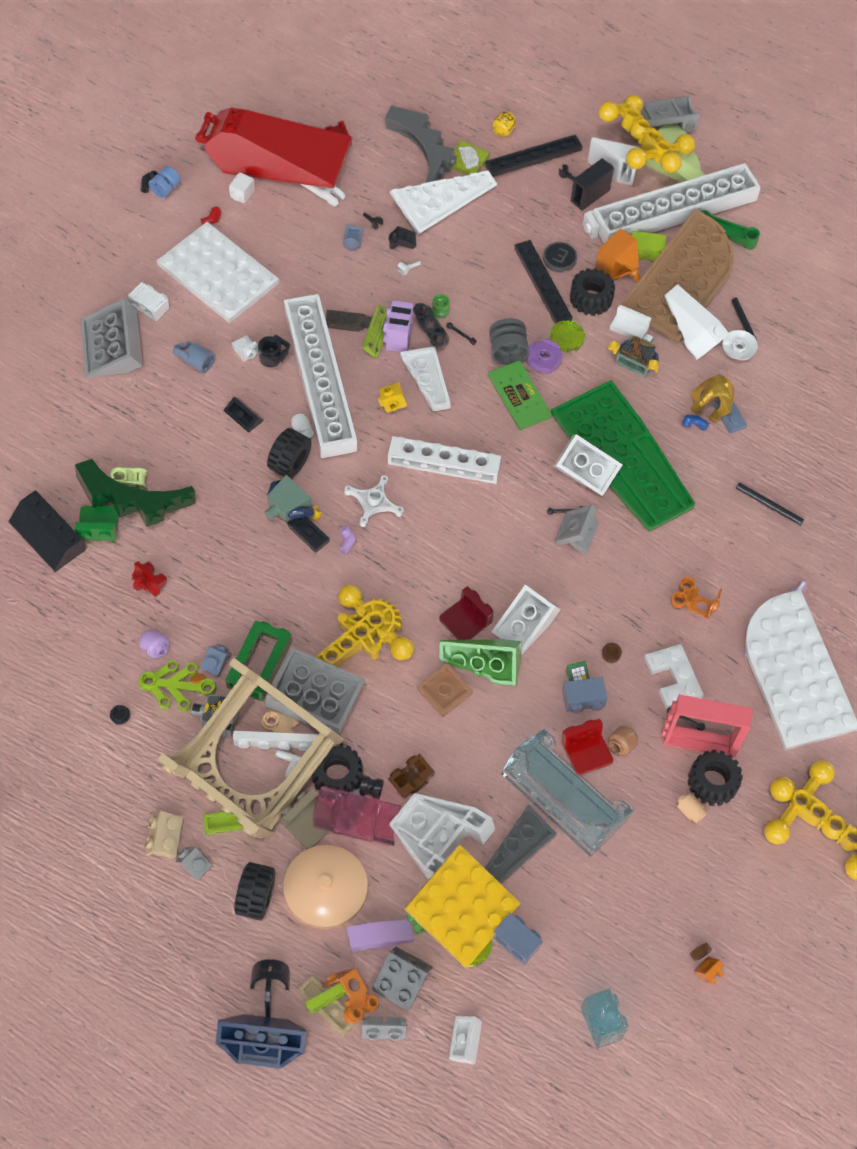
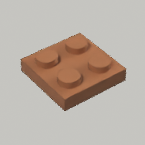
M447 663L417 686V690L442 717L473 694V690Z

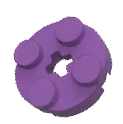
M547 339L537 343L536 341L529 346L527 365L536 371L551 374L562 362L563 355L559 345ZM547 354L548 358H542L540 355Z

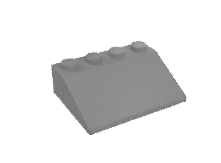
M125 298L81 319L85 375L87 378L129 373L143 366L137 308Z
M292 647L272 686L340 735L365 679ZM267 694L266 707L311 726L272 695Z

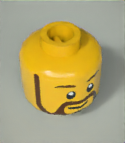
M501 112L492 122L494 133L497 136H509L516 127L515 116L510 112Z

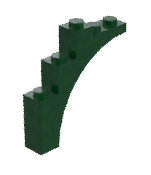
M93 459L75 464L76 477L93 508L111 502L119 517L138 511L146 527L164 521V514L196 503L195 490L192 486L170 491H147L132 488L112 479L97 466Z

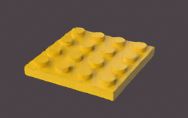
M457 845L404 907V910L464 968H468L494 937L493 931L521 903L461 845Z

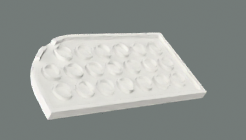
M801 589L775 596L766 601L757 609L748 624L745 650L784 750L794 749L857 731L856 716Z

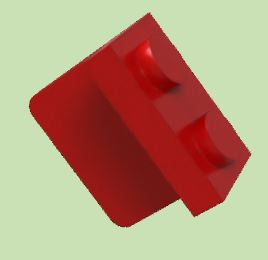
M600 718L588 720L584 724L570 726L563 730L561 743L578 775L613 763L614 759L602 736L603 723Z

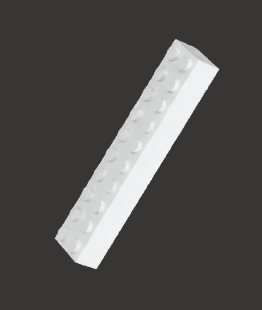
M746 163L595 208L593 216L600 226L598 235L602 242L605 243L620 228L632 235V231L654 233L685 223L695 209L708 211L712 215L757 201L761 187Z
M319 294L284 300L285 316L321 459L357 452V438Z

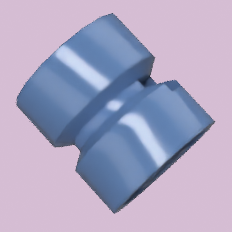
M164 166L158 175H155L149 181V186L154 194L160 198H165L172 189H175L180 184L181 178L172 167Z

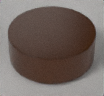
M607 643L603 647L602 658L608 663H616L620 660L622 655L621 647L616 643Z
M704 943L692 951L690 956L694 961H698L708 955L712 949L708 943Z

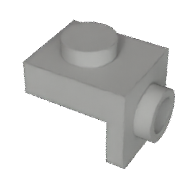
M185 847L178 854L179 858L175 861L178 865H182L197 881L212 866L196 847Z

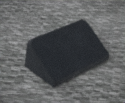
M235 396L223 410L249 433L264 420L241 399Z

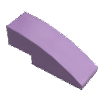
M408 920L382 921L347 927L351 953L371 948L372 950L414 942L411 925Z

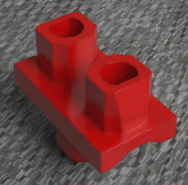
M139 561L135 562V569L132 573V580L135 581L133 588L136 591L141 589L148 590L154 597L158 596L161 588L166 585L167 577L162 573L155 576L153 574L155 568L149 561L144 564Z

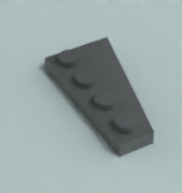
M528 804L498 850H496L485 866V869L502 884L555 838L557 833Z

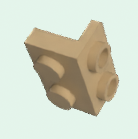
M159 811L151 816L148 822L149 834L144 843V848H146L145 855L157 854L171 859L175 858L183 817Z

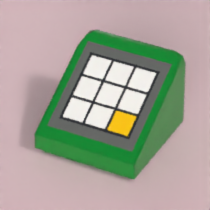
M586 661L567 665L566 674L569 681L590 679Z

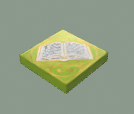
M460 140L455 147L457 161L451 169L465 175L478 173L485 164V161L490 157V152Z

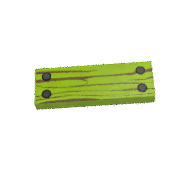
M381 305L376 306L362 346L373 358L379 356L385 333L383 332L384 323L388 319L386 317L387 310Z

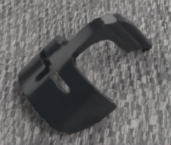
M265 959L258 961L253 966L250 989L255 988L254 984L261 979L266 980L265 1017H271L272 980L281 981L285 985V990H289L290 969L286 963L280 960Z

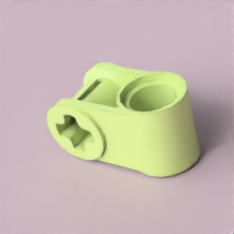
M117 467L111 471L110 477L132 488L146 490L145 478L148 472L143 468Z

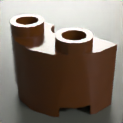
M420 753L417 756H411L406 761L407 766L405 768L395 769L388 778L403 798H406L410 792L414 794L420 791L429 783L427 779L435 774V771Z

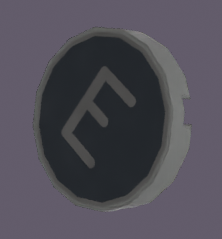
M554 242L545 248L543 261L546 267L558 273L566 270L569 271L576 265L577 252L568 243Z

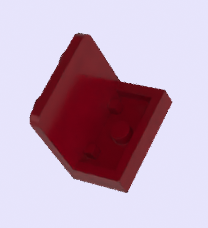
M467 586L462 590L461 599L439 616V620L458 640H471L492 623L494 612L488 603L485 604L480 599L479 594L475 590H471Z

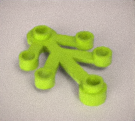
M170 660L155 673L144 672L138 681L142 690L153 693L158 700L160 708L163 710L170 708L171 701L169 697L163 695L158 687L167 688L178 702L179 709L182 712L189 711L191 704L178 689L201 692L203 696L213 695L216 691L215 683L211 679H204L200 683L181 681L188 675L193 676L198 673V667L193 662L188 663L184 669L176 673L179 669L178 663L175 660ZM175 665V668L170 669L169 666ZM190 667H194V668H195L194 671H189L188 669H189ZM167 673H176L169 679H161ZM148 680L152 681L151 684H145ZM207 687L211 688L210 691H205L204 689ZM163 701H168L166 705L161 704ZM183 703L188 704L187 707H181Z

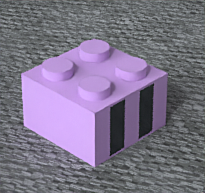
M392 300L391 307L387 309L386 317L388 319L384 323L383 330L385 332L383 343H386V350L395 352L408 351L413 327L414 303Z

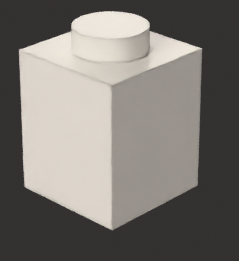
M239 172L229 185L230 197L235 201L245 204L255 191L254 178Z

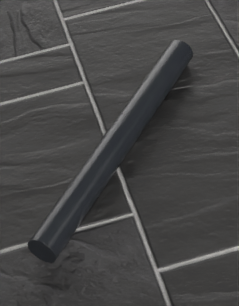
M738 483L737 490L798 525H802L804 519L742 483Z

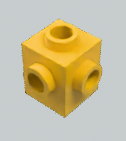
M399 382L379 389L380 396L377 398L380 407H384L387 413L407 406L405 395Z

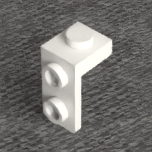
M594 210L584 213L583 219L584 230L591 239L598 237L600 227L593 216Z

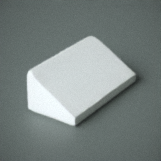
M456 1016L449 1060L468 1064L476 1063L482 1026L480 1019L475 1016Z

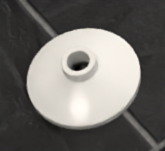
M743 330L729 332V335L722 341L724 352L737 360H746L753 357L758 348L755 337Z

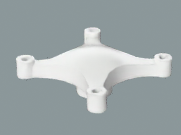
M381 476L379 484L368 490L355 489L350 485L345 487L344 494L357 498L363 507L364 515L360 519V526L365 527L369 517L379 512L389 511L395 513L398 517L402 516L403 507L394 505L385 496L384 486L388 481L387 476Z

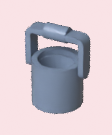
M180 343L175 345L172 351L184 359L186 364L202 373H206L215 361V353L198 343Z

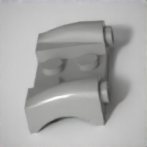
M690 96L643 102V110L640 112L644 117L643 119L647 120L651 127L680 122L684 131H693L698 127L699 112H694Z

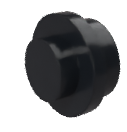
M117 705L110 711V719L114 724H125L130 719V711L126 706Z

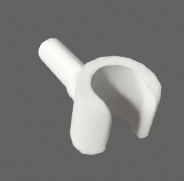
M418 261L409 265L400 262L397 271L402 275H407L410 269L420 266L421 262Z

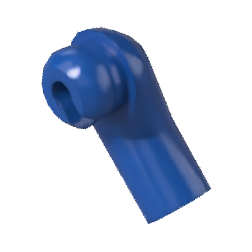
M688 414L684 416L681 422L686 427H690L691 423L704 431L710 424L700 416Z

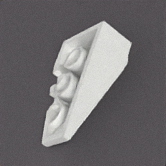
M678 284L664 295L672 315L677 320L678 330L682 332L685 339L683 342L696 360L729 335L720 321Z

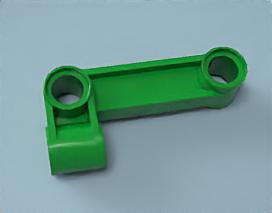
M700 211L719 223L725 230L729 240L739 243L749 250L756 248L760 237V231L757 228H747L712 216L708 211Z

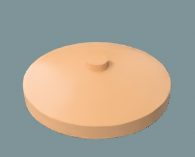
M334 845L311 847L296 856L285 873L283 891L286 904L299 921L310 927L331 929L342 926L351 921L360 912L365 903L368 891L365 869L357 857L344 848Z

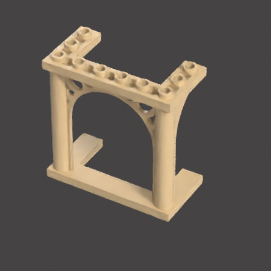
M233 658L229 665L240 672L242 676L203 729L187 746L173 755L162 753L158 760L163 763L161 767L170 774L173 773L175 776H180L183 779L186 776L191 780L189 784L198 791L200 789L206 792L205 797L215 803L217 800L221 803L222 806L220 808L229 815L234 813L238 817L236 820L243 825L241 829L248 835H253L260 839H271L275 833L272 829L282 817V812L293 802L334 744L340 745L344 738L247 666ZM257 686H260L320 733L283 783L274 790L264 794L246 795L235 791L222 779L217 768L216 749L225 729ZM208 751L211 753L210 758H202L203 755L206 756ZM202 763H210L212 766L208 773H200L198 771V767ZM214 775L216 777V781L212 783L213 780L205 778ZM226 789L230 790L228 795L225 794ZM269 797L272 800L268 803L270 805L267 808L265 799ZM241 799H245L247 801L246 810L244 804H240ZM254 800H258L261 803V811L257 815L253 814L251 810Z

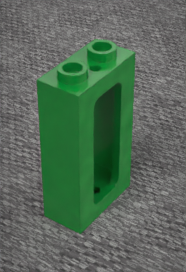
M255 620L236 660L245 665L260 634L277 640L260 674V677L272 684L292 644V635L284 628L278 629L265 621L259 622ZM231 667L225 679L227 688L231 690L241 678L239 676L240 672ZM257 686L250 697L263 702L268 692Z

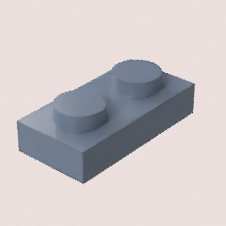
M720 400L715 401V409L720 407ZM733 401L731 412L721 418L729 434L746 429L747 426Z

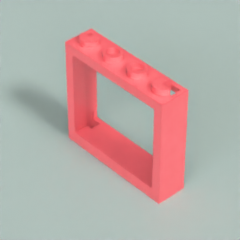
M679 694L677 700L672 701L668 717H666L665 724L662 727L663 745L699 752L708 751L709 753L712 750H717V753H720L722 750L725 751V755L731 754L732 758H735L751 728L753 708ZM681 715L733 725L735 727L731 736L675 725Z

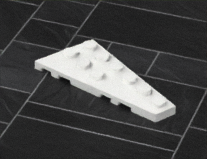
M483 171L447 180L422 183L417 186H407L402 189H392L390 194L417 235L488 192L497 186V183L489 171Z

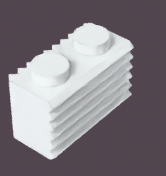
M143 282L139 283L127 295L128 302L155 321H158L170 308L168 297L164 293L157 292L151 285L143 284Z

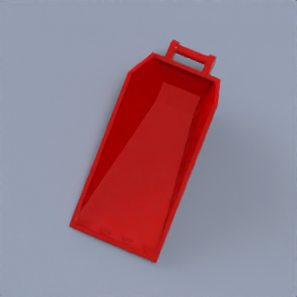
M227 108L219 111L218 115H214L211 112L205 113L204 122L200 131L195 136V141L205 144L206 153L225 174L238 175L240 172L254 178L334 189L351 145L352 136L246 109ZM210 123H214L209 136H205Z

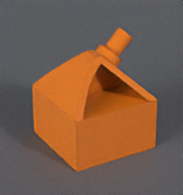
M620 228L599 248L595 268L598 271L603 270L605 274L608 273L613 280L629 274L635 282H639L641 277L638 273L637 239Z

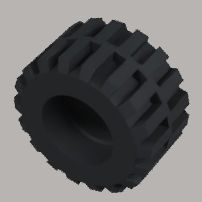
M588 268L586 271L581 270L572 280L570 302L573 303V308H577L579 313L584 312V315L591 314V316L607 312L608 308L612 305L615 293L613 278H610V275L608 273L605 274L603 270L598 271L596 268L593 270ZM587 291H595V292H597V293H596V294H593V293H589V292H587Z
M291 427L287 428L273 443L268 455L267 467L283 477L286 475L290 478L294 477L301 470L309 456L311 439Z
M343 744L333 746L312 774V782L315 789L319 790L322 796L327 794L328 799L336 797V800H340L342 796L346 799L349 792L360 788L363 777L362 760L360 756L358 757V753L355 750L351 751V747L348 745L346 748L343 747ZM332 765H343L349 770V773L340 779L330 778L325 772Z
M712 750L711 753L705 751L703 755L700 754L696 761H694L688 774V785H691V793L695 792V797L702 799L701 803L709 802V806H714L717 803L718 806H721L724 802L726 804L730 802L731 798L733 799L741 786L743 775H741L742 768L737 767L739 762L737 760L733 761L731 754L727 756L725 751L722 750L720 753H717V750ZM716 771L720 773L725 779V784L714 785L710 783L705 777V772Z
M253 862L247 863L242 872L234 904L236 915L260 921L264 918L273 892L276 875L275 868Z

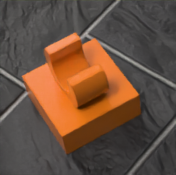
M707 957L694 972L699 978L706 979L709 984L716 985L714 976H724L721 970L724 965L720 959Z

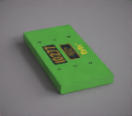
M520 360L488 372L489 379L519 430L552 418L550 410Z

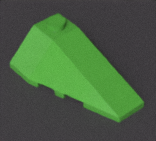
M504 639L440 640V660L460 669L469 670L474 675L488 678L493 683L516 686L521 664L522 641Z

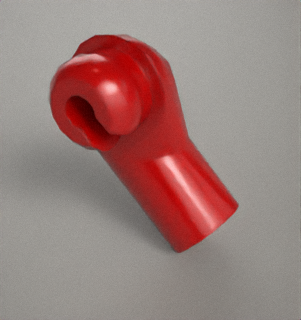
M217 206L212 207L208 217L200 218L201 224L203 225L206 222L209 224L217 223L222 214L221 209Z

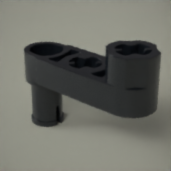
M424 303L416 304L413 312L429 337L432 346L438 348L447 346L449 336L432 312L431 307ZM428 321L435 323L433 329L427 328V325H429ZM437 336H441L443 338V340H441L442 343H437Z

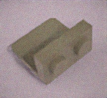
M313 788L309 792L304 790L296 798L299 802L294 807L290 804L282 812L284 816L280 820L282 825L305 849L313 847L333 827L331 824L333 816L316 800L318 794Z

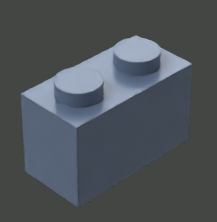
M603 677L568 681L563 684L562 693L566 712L578 713L584 709L600 710L606 706L608 698Z
M511 913L493 931L495 934L493 939L524 966L540 949L543 942L538 932L528 929L525 926V922L519 916H513Z

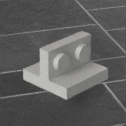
M591 504L566 511L554 542L559 546L570 543L581 554L587 553L599 524L594 518L597 508Z

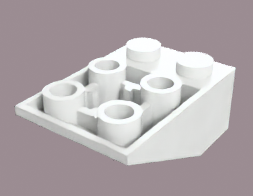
M592 137L588 163L593 165L603 158L614 167L612 178L614 181L633 185L637 169H632L628 166L626 155L632 148L640 147Z

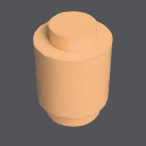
M692 793L689 795L683 794L677 801L679 803L677 808L690 821H694L696 824L708 813L705 810L706 807Z

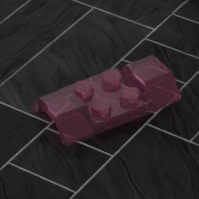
M321 786L314 807L313 827L368 842L394 846V831L389 823L398 815L401 805Z

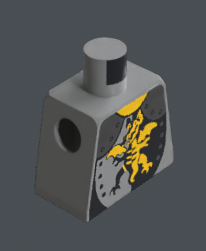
M208 695L205 705L193 704L191 714L201 717L202 728L227 696ZM240 710L221 736L232 739Z

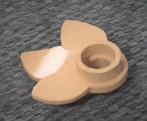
M273 709L264 714L261 719L264 729L277 733H293L292 729L300 723ZM270 720L275 721L274 724H269L268 722Z

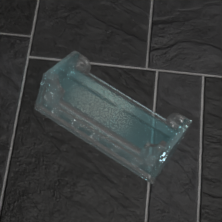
M542 729L515 749L501 775L588 856L592 857L627 822L634 810L621 800L612 804L582 775L576 774L574 768L554 751L556 747L554 737L547 730Z

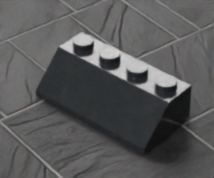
M36 490L19 502L8 521L54 572H57L86 550L82 538Z

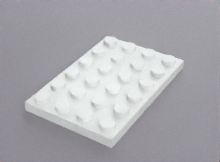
M208 222L157 260L159 267L228 323H231L280 283L278 277Z

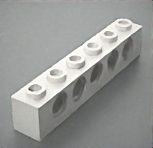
M392 436L388 452L389 465L493 484L497 483L501 456L494 453H483L477 450L461 449L456 446L450 447L439 443L433 444L422 440H411L401 436Z

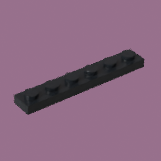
M575 134L485 161V167L492 177L582 151L583 146Z
M531 240L515 244L514 249L555 325L559 326L572 322L573 317Z

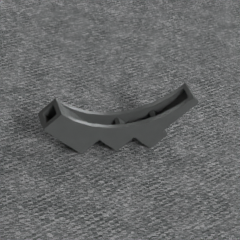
M391 105L385 117L386 128L409 138L422 151L429 167L425 183L438 181L440 177L444 176L445 171L450 172L452 166H455L457 161L455 149L443 146L444 140L442 139L441 131L430 129L431 123L429 122L428 114Z

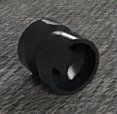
M363 775L359 788L360 795H371L372 798L379 799L384 780L379 778L374 780L370 776Z

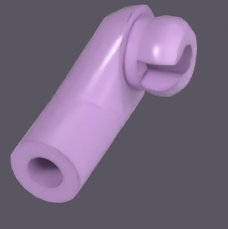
M343 526L340 529V533L344 543L339 550L346 555L356 539L352 529L348 526Z

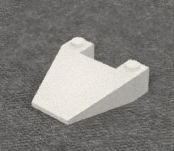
M416 793L413 794L389 823L427 880L466 835L483 845L495 831L492 817L475 807Z

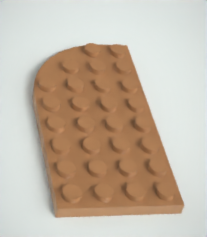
M695 209L620 305L651 317L650 328L679 344L683 339V335L678 330L677 320L672 315L664 295L678 284L706 309L727 281L734 263L733 245L725 234L723 227L711 217Z

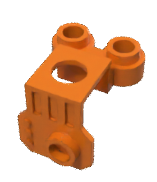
M684 577L679 584L680 591L675 592L671 599V604L675 608L680 609L686 605L688 610L708 619L712 611L716 612L720 604L718 598L721 596L722 589L720 588L712 602L697 594L699 589L695 587L693 578ZM704 602L707 604V609L700 611L697 609L696 604Z
M356 968L346 969L338 974L334 972L325 978L326 982L322 984V987L340 981L349 997L344 1002L346 1008L343 1012L344 1020L347 1023H358L363 1017V1012L369 1013L377 1009L379 1004L378 998L373 994L366 995L368 989ZM352 978L356 979L359 984L358 990L355 992L351 991L348 986L349 980Z

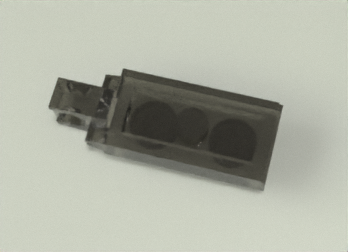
M327 309L325 320L327 328L360 332L364 328L369 329L372 317L361 313Z

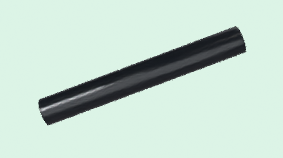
M733 298L731 302L744 330L756 339L738 298Z

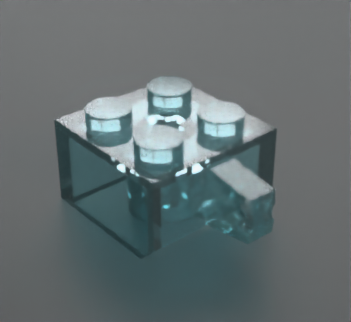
M610 989L588 996L584 999L581 1006L582 1013L597 1049L621 1041L627 1031L626 1028H628L625 1016L620 1015L618 1010V998L615 994L611 993Z

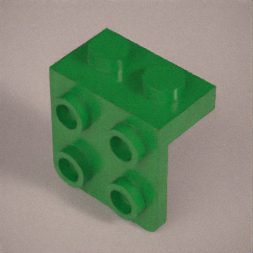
M82 506L80 508L79 522H75V532L82 540L116 541L118 513L114 506H97L94 508L93 506Z

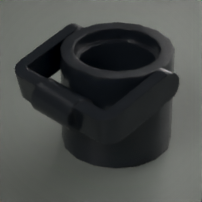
M278 335L263 337L258 343L259 361L266 367H277L289 354L288 351L291 344ZM281 344L286 348L281 350Z

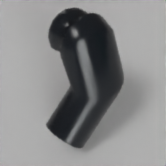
M152 170L142 177L140 188L142 193L149 192V181L155 175H158L156 171Z

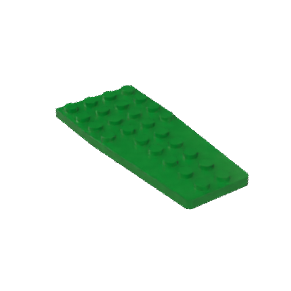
M612 380L551 409L552 416L569 439L572 435L577 434L622 464L609 487L648 531H653L693 510L694 500L640 416Z

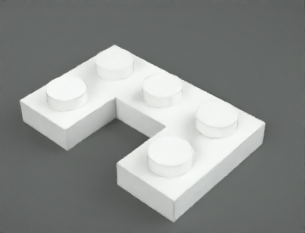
M681 644L645 654L644 659L651 675L670 670L675 681L674 685L660 688L659 690L666 709L671 707L672 701H676L679 694L703 698L704 694Z

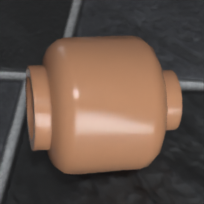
M627 726L617 728L608 738L609 748L614 754L621 756L630 753L638 745V737L635 730Z

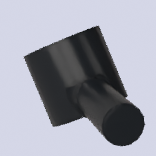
M563 164L562 170L559 168V176L561 178L568 177L574 181L575 176L569 173L568 165Z
M366 212L363 213V216L373 223V229H378L379 225L377 223L381 226L383 225L381 217L373 218Z

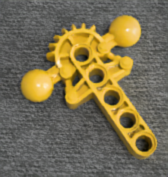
M354 584L342 586L338 593V601L345 608H354L356 614L346 615L345 613H340L338 615V626L345 633L319 653L316 658L339 668L357 652L362 650L371 660H377L382 647L381 644L388 642L393 658L398 661L410 659L415 650L413 642L406 636L398 637L394 633L402 629V617L400 616V610H396L395 603L390 605L389 599L383 602L382 597L379 598V601L372 597L371 601L364 603L359 587ZM374 620L380 621V623L373 624L371 622ZM359 632L365 633L364 636H358L357 634ZM377 637L378 642H374L373 639ZM345 644L351 645L349 648H343L342 646ZM331 656L336 657L333 661L328 660Z

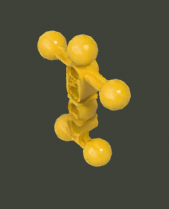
M629 95L623 103L618 105L613 101H606L600 105L598 115L601 120L613 122L620 114L623 117L621 126L630 132L632 137L641 144L642 149L632 148L626 155V162L632 169H640L644 167L647 160L653 159L655 162L661 163L662 169L667 173H675L682 165V159L679 154L689 155L695 149L696 142L694 137L689 134L678 136L675 143L670 144L654 127L651 128L650 123L643 119L644 117L640 113L643 110V101L638 95Z
M823 759L812 763L809 768L810 779L800 790L796 791L795 783L785 776L775 778L770 785L771 796L779 802L789 801V806L779 819H772L766 823L764 834L770 843L775 845L785 843L790 837L789 826L799 816L808 824L817 826L816 829L819 830L821 828L822 833L827 838L837 840L836 843H840L844 850L850 852L857 850V828L852 827V824L847 825L846 820L841 815L831 814L832 810L830 809L829 811L823 802L813 796L820 785L829 784L835 777L834 766L829 761ZM796 799L802 800L804 804H799ZM813 811L818 812L821 817L815 816ZM830 824H835L838 830L833 829ZM848 836L853 837L856 842H851ZM852 855L845 862V871L851 879L856 881L857 855Z

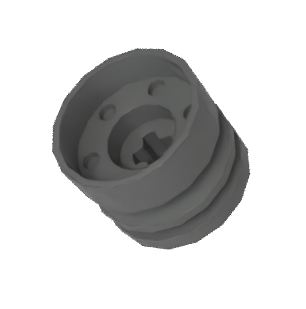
M505 318L491 325L489 336L492 358L495 362L508 365L519 360L522 362L528 357L529 346L524 322L519 319Z

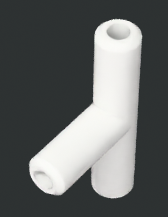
M277 750L275 754L277 758L290 762L285 773L286 777H288L302 758L281 750Z

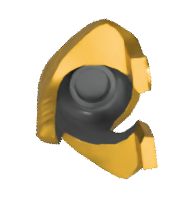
M718 374L700 383L691 393V397L694 400L691 411L699 414L709 400L718 396L721 402L720 407L716 408L708 418L717 422L720 418L728 415L731 412L734 401V386L729 378Z

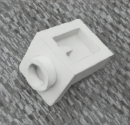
M247 335L232 343V348L243 362L259 354L257 342H252Z

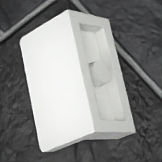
M619 305L616 316L610 325V330L628 338L633 336L643 338L649 330L651 317Z

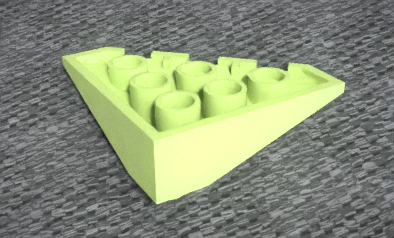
M680 123L665 124L658 130L670 144L675 143L678 136L686 134ZM694 151L689 155L679 154L682 159V165L675 173H667L662 169L661 163H657L653 159L647 160L645 166L679 182L704 176Z

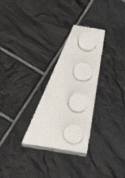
M435 346L400 352V358L432 411L451 409Z

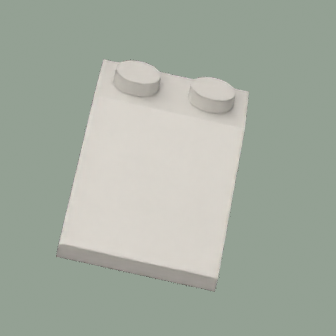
M577 434L572 435L553 467L601 496L604 495L622 466L621 463Z
M524 585L492 630V633L500 639L522 641L521 654L523 655L550 626L561 609L532 588Z

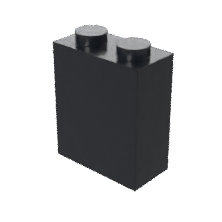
M602 158L575 177L570 202L583 211L609 192L614 167Z

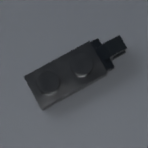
M308 517L288 520L287 525L315 553L330 542L329 537Z

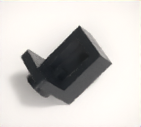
M397 226L389 234L388 240L391 249H394L398 244L410 249H414L416 246V234L414 231Z

